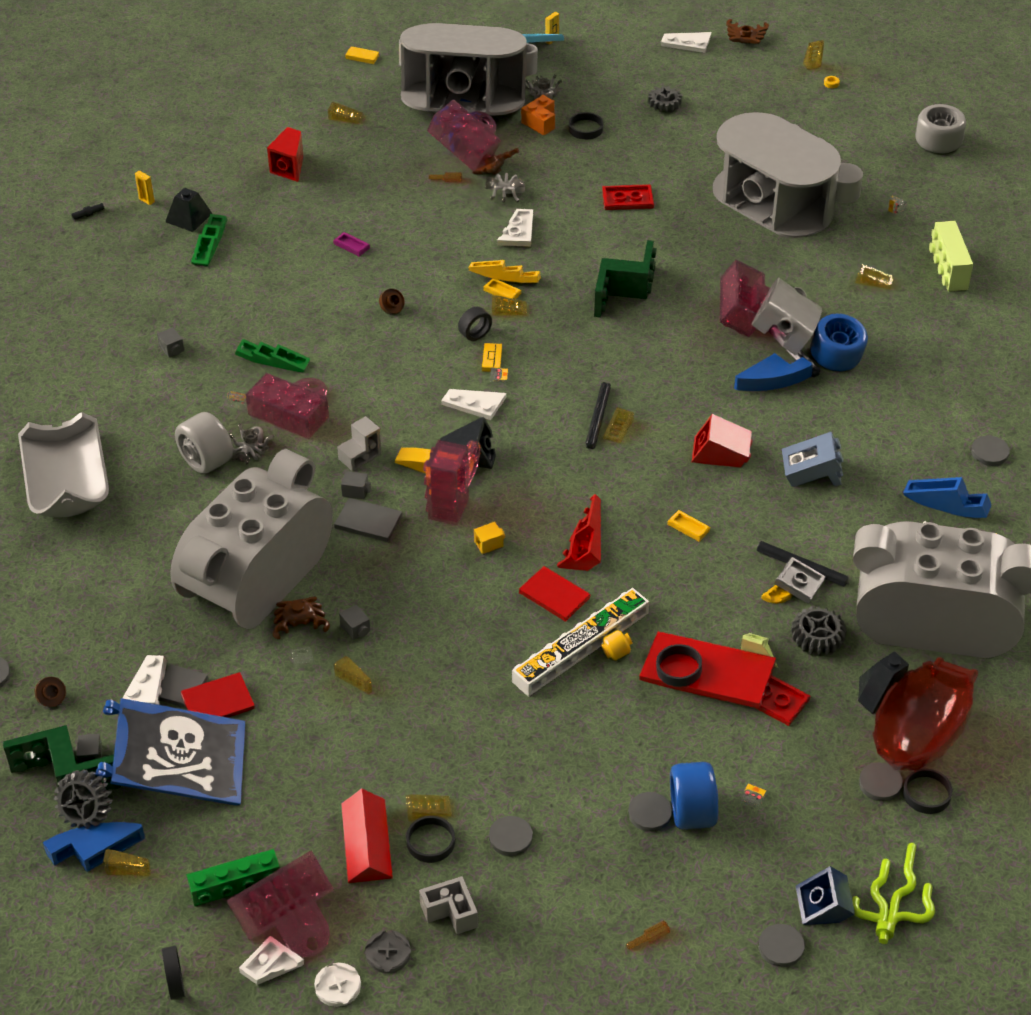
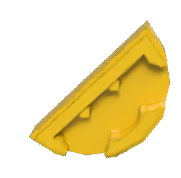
M775 585L765 592L761 599L777 604L790 600L793 595Z

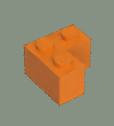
M542 95L521 108V123L542 135L548 134L555 129L554 101Z

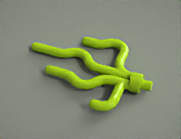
M914 843L908 844L905 857L904 875L907 879V884L893 893L889 910L886 900L879 892V889L886 883L890 869L889 859L882 860L879 877L872 882L870 887L871 896L880 908L879 914L860 909V898L857 896L852 897L855 916L860 919L877 922L876 935L879 937L881 944H887L888 940L894 937L895 926L899 921L926 923L933 919L935 914V906L931 899L933 887L930 883H926L923 887L922 902L926 909L924 914L898 912L901 898L914 891L916 886V877L913 872L916 845Z

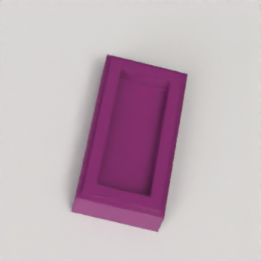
M345 232L333 240L334 245L359 257L370 249V244Z

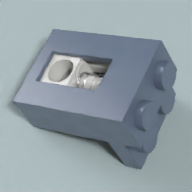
M832 432L782 449L785 476L791 486H798L827 475L834 486L842 485L841 477L843 473L841 462H843V457L839 451L841 444L838 438H834Z

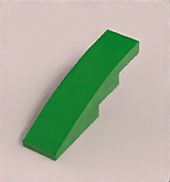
M210 214L202 234H199L191 264L209 265L227 223L226 216Z
M242 339L235 352V355L258 364L296 372H304L310 362V358L278 344L274 348L261 341L259 345Z

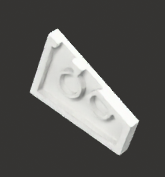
M712 32L664 34L661 46L705 53Z
M516 209L509 220V225L507 228H504L502 236L497 239V245L531 246L533 210Z
M449 389L441 402L444 406L491 420L506 399V393Z
M147 655L123 698L159 705L158 696L162 692L160 685L165 676L166 658L164 656Z

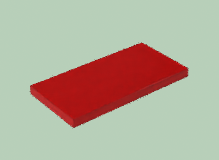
M658 631L639 679L659 686L759 709L774 670L776 658ZM675 644H683L696 649L702 658V673L699 679L693 684L684 687H674L664 683L658 677L656 670L657 656L664 648ZM684 654L668 656L660 663L661 670L673 677L688 676L694 673L699 666L694 658Z

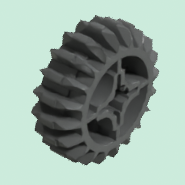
M819 606L817 609L810 607L809 610L803 608L801 613H797L791 626L793 641H796L797 647L802 646V651L809 649L810 654L816 651L818 656L821 652L827 656L829 651L834 653L836 648L840 649L845 641L847 631L845 621L841 620V615H836L835 610L828 611L827 607L820 609Z
M76 770L72 774L65 775L64 779L59 781V787L54 790L58 794L54 797V800L58 802L55 808L61 811L58 816L65 817L64 823L71 821V828L85 826L88 829L90 825L98 826L108 817L107 813L112 809L109 804L113 801L108 798V795L112 791L106 790L105 787H107L108 783L102 784V776L96 778L95 772L88 773L87 770Z

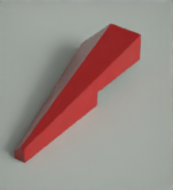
M596 494L590 498L592 501L590 509L588 507L585 508L584 513L587 515L579 520L569 540L571 542L570 550H564L563 555L566 558L558 562V568L589 571L601 562V499Z

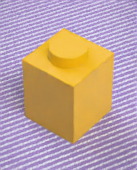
M495 522L474 529V542L482 554L504 547L503 539H505V533Z

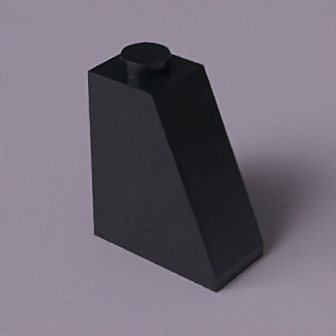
M183 188L173 199L166 223L194 232L212 212L198 192Z
M484 417L441 437L437 446L438 451L473 459V467L492 469L496 457L495 448L491 449L490 438H493L492 430Z
M895 651L878 661L859 677L858 702L871 714H874L902 696L909 664Z

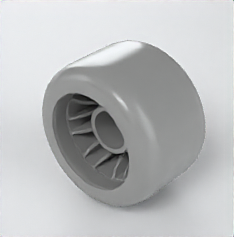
M935 104L928 106L918 116L915 133L916 141L923 149L932 153L945 154L953 152L963 143L966 118L959 109L950 105Z
M198 413L179 424L175 430L176 444L182 457L198 473L206 474L228 462L233 455V445L227 430L211 413Z

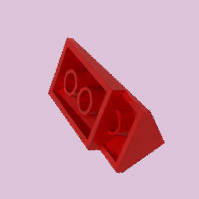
M360 789L341 804L348 883L393 879L385 799Z

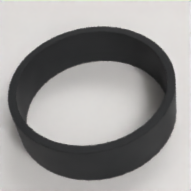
M591 112L577 113L569 119V132L572 136L579 139L597 138L603 132V119ZM580 120H591L597 122L600 127L594 131L583 132L574 129L572 124Z
M675 644L668 646L657 656V675L664 683L670 686L684 687L691 685L701 676L702 658L696 649L688 645ZM684 654L694 658L699 666L694 673L688 676L673 677L661 670L660 663L668 656Z
M928 768L917 769L907 776L903 788V796L907 804L914 810L925 814H935L945 810L950 804L953 792L952 784L944 774ZM919 777L933 778L945 786L949 797L941 804L925 805L917 802L910 796L907 785L913 779Z
M425 816L417 819L407 830L408 851L415 859L422 862L434 863L444 860L452 853L455 846V832L452 825L447 820L438 816ZM424 825H439L449 831L452 841L445 850L439 853L424 854L415 850L409 841L416 829Z
M175 945L162 948L170 999L185 997L177 947Z

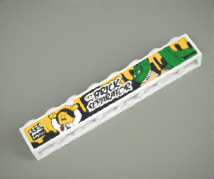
M634 588L623 592L617 599L607 603L604 608L591 614L588 619L578 623L569 632L563 633L560 638L547 644L544 649L532 654L528 660L516 665L512 670V683L529 697L601 647L605 636L617 630L622 632L649 613V601Z

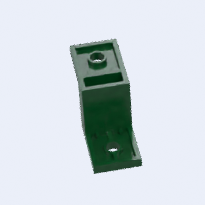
M647 240L643 262L609 258L601 259L595 288L594 317L601 318L602 312L606 311L608 295L647 299V294H651L656 261L653 258H656L657 248H654V241Z
M67 725L2 742L11 773L23 772L28 768L36 766L43 767L53 762L57 783L64 779L65 775L72 774L76 770H87L88 773L95 772V777L97 778L96 770L100 762L113 766L114 755L76 764ZM105 777L101 780L102 784L108 783L107 787H105L106 790L121 787V785L111 784L112 777Z

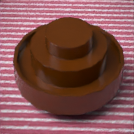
M390 288L380 295L379 304L385 313L391 315L400 312L404 308L405 300L399 290Z
M45 677L35 686V698L42 706H57L65 699L66 686L57 677Z

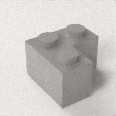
M366 416L351 424L352 439L337 447L338 459L351 471L382 454L380 428Z
M462 876L419 890L420 905L427 923L449 916L456 934L478 928V912Z

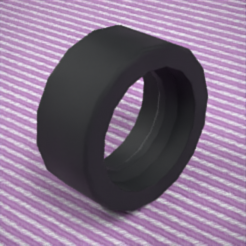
M472 307L461 316L458 330L467 340L477 341L483 338L491 329L492 317L482 307ZM480 318L479 323L470 330L472 324Z

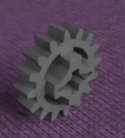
M670 86L656 87V90L652 89L648 96L650 107H654V110L660 109V112L663 110L668 112L669 109L674 111V108L678 109L682 102L680 91H676V88L670 89Z

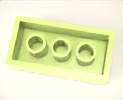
M956 221L935 222L929 250L934 255V263L938 265V274L942 275V284L946 286L948 291L968 290L973 262Z

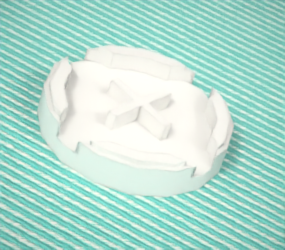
M333 963V966H326L316 975L314 983L316 995L321 1002L328 1006H345L354 1001L359 995L361 989L360 976L354 967L345 963Z

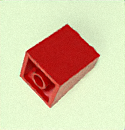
M287 127L267 147L269 171L271 174L298 182L304 157L302 134L299 130Z
M712 414L695 436L691 462L741 468L751 457L749 451L752 445V431Z

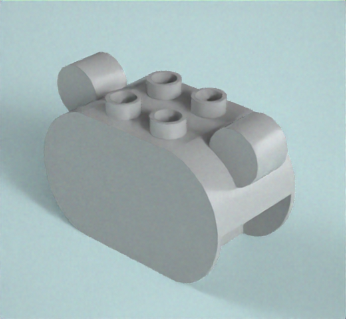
M429 23L410 27L402 32L399 40L401 100L405 105L423 111L479 115H504L515 112L525 103L526 76H531L537 72L538 48L533 44L527 43L526 38L521 33L501 27ZM461 99H465V100H469V101H472V102H464V101H460V100H461Z
M753 112L734 116L725 121L718 129L717 144L725 152L724 169L713 182L714 196L721 203L776 234L786 237H806L824 230L832 222L835 202L851 203L860 197L863 179L861 168L851 163H841L840 155L834 146L824 139L801 129L796 124H792L776 115Z
M283 449L273 458L268 471L259 467L243 471L189 524L181 536L171 564V582L176 593L185 598L199 595L231 611L236 623L243 628L251 629L258 626L276 607V603L282 601L318 563L327 546L333 518L331 505L325 498L307 490L314 477V462L288 449Z
M896 522L885 526L870 524L863 526L857 531L853 554V563L860 570L856 618L861 630L869 638L886 645L979 658H991L1001 655L1012 649L1019 642L1024 632L1025 595L1031 593V545L1015 544L1004 536L980 531L976 528L947 527L932 522Z

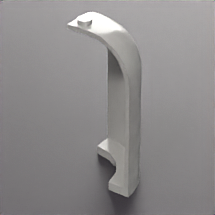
M81 412L73 419L63 422L62 426L59 427L28 422L18 433L27 502L32 512L47 517H70L91 510L107 497L109 485L96 418Z

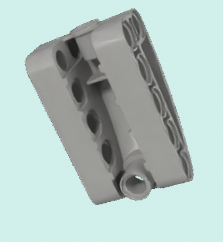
M778 277L769 289L751 325L764 334L772 325L778 326L781 332L788 333L783 339L782 347L796 356L813 335L819 322L822 308L807 298L804 290L799 287L793 288Z

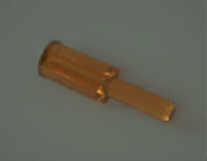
M445 172V175H429V179L445 180V182H462V172Z
M663 920L644 930V935L626 943V947L630 950L645 941L651 943L670 933V928L666 921Z

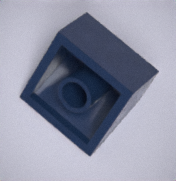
M829 866L796 885L803 925L840 923L855 915L848 877L835 868Z

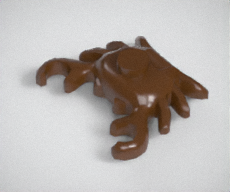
M732 19L726 21L727 31L729 32L727 35L732 42L759 44L769 28V24L764 22V27L757 24V29H754L748 25L738 27V22L731 24Z
M515 148L509 152L488 157L484 160L486 165L479 167L472 173H493V175L499 173L505 159L519 153V149Z
M317 597L277 602L276 606L280 608L274 612L276 618L273 622L278 624L273 629L274 638L281 639L279 631H284L288 634L289 629L287 626L289 624L295 627L298 624L307 625L310 621H313L314 629H317L319 625H325L323 631L327 632L330 624L328 620L322 618L325 617V612L321 610L322 605L315 602Z

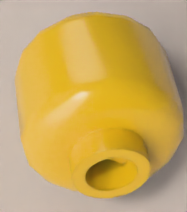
M617 630L603 638L601 647L608 659L618 660L631 652L630 645L633 643L628 633L623 634L620 630Z

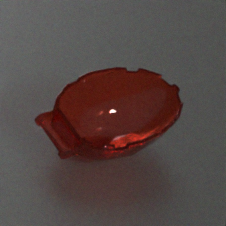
M938 657L934 663L927 661L922 663L923 666L906 672L904 674L905 677L898 683L895 682L887 691L876 713L873 739L878 755L894 770L917 771L941 758L964 732L972 711L973 684L977 679L978 670H969L946 662L943 658Z

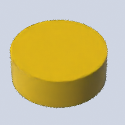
M828 76L824 79V85L827 88H837L839 86L840 80L835 76Z

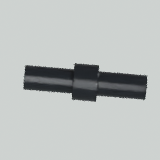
M103 203L92 207L87 206L83 210L72 213L71 216L73 220L83 216L88 217L105 208Z

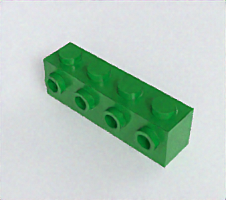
M274 849L186 874L194 906L282 881L280 866Z

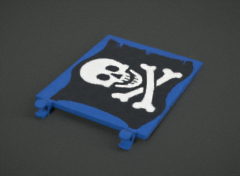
M124 698L120 699V704L113 700L106 701L103 713L106 715L118 714L113 766L100 762L96 770L97 777H112L111 784L230 805L241 804L245 721Z

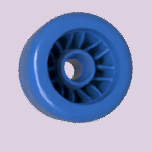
M827 315L818 322L810 344L811 354L815 361L826 369L832 371H848L853 369L860 363L868 342L867 331L860 321L849 315Z
M708 762L673 765L670 770V792L676 827L688 830L715 826L718 821V790L712 765Z

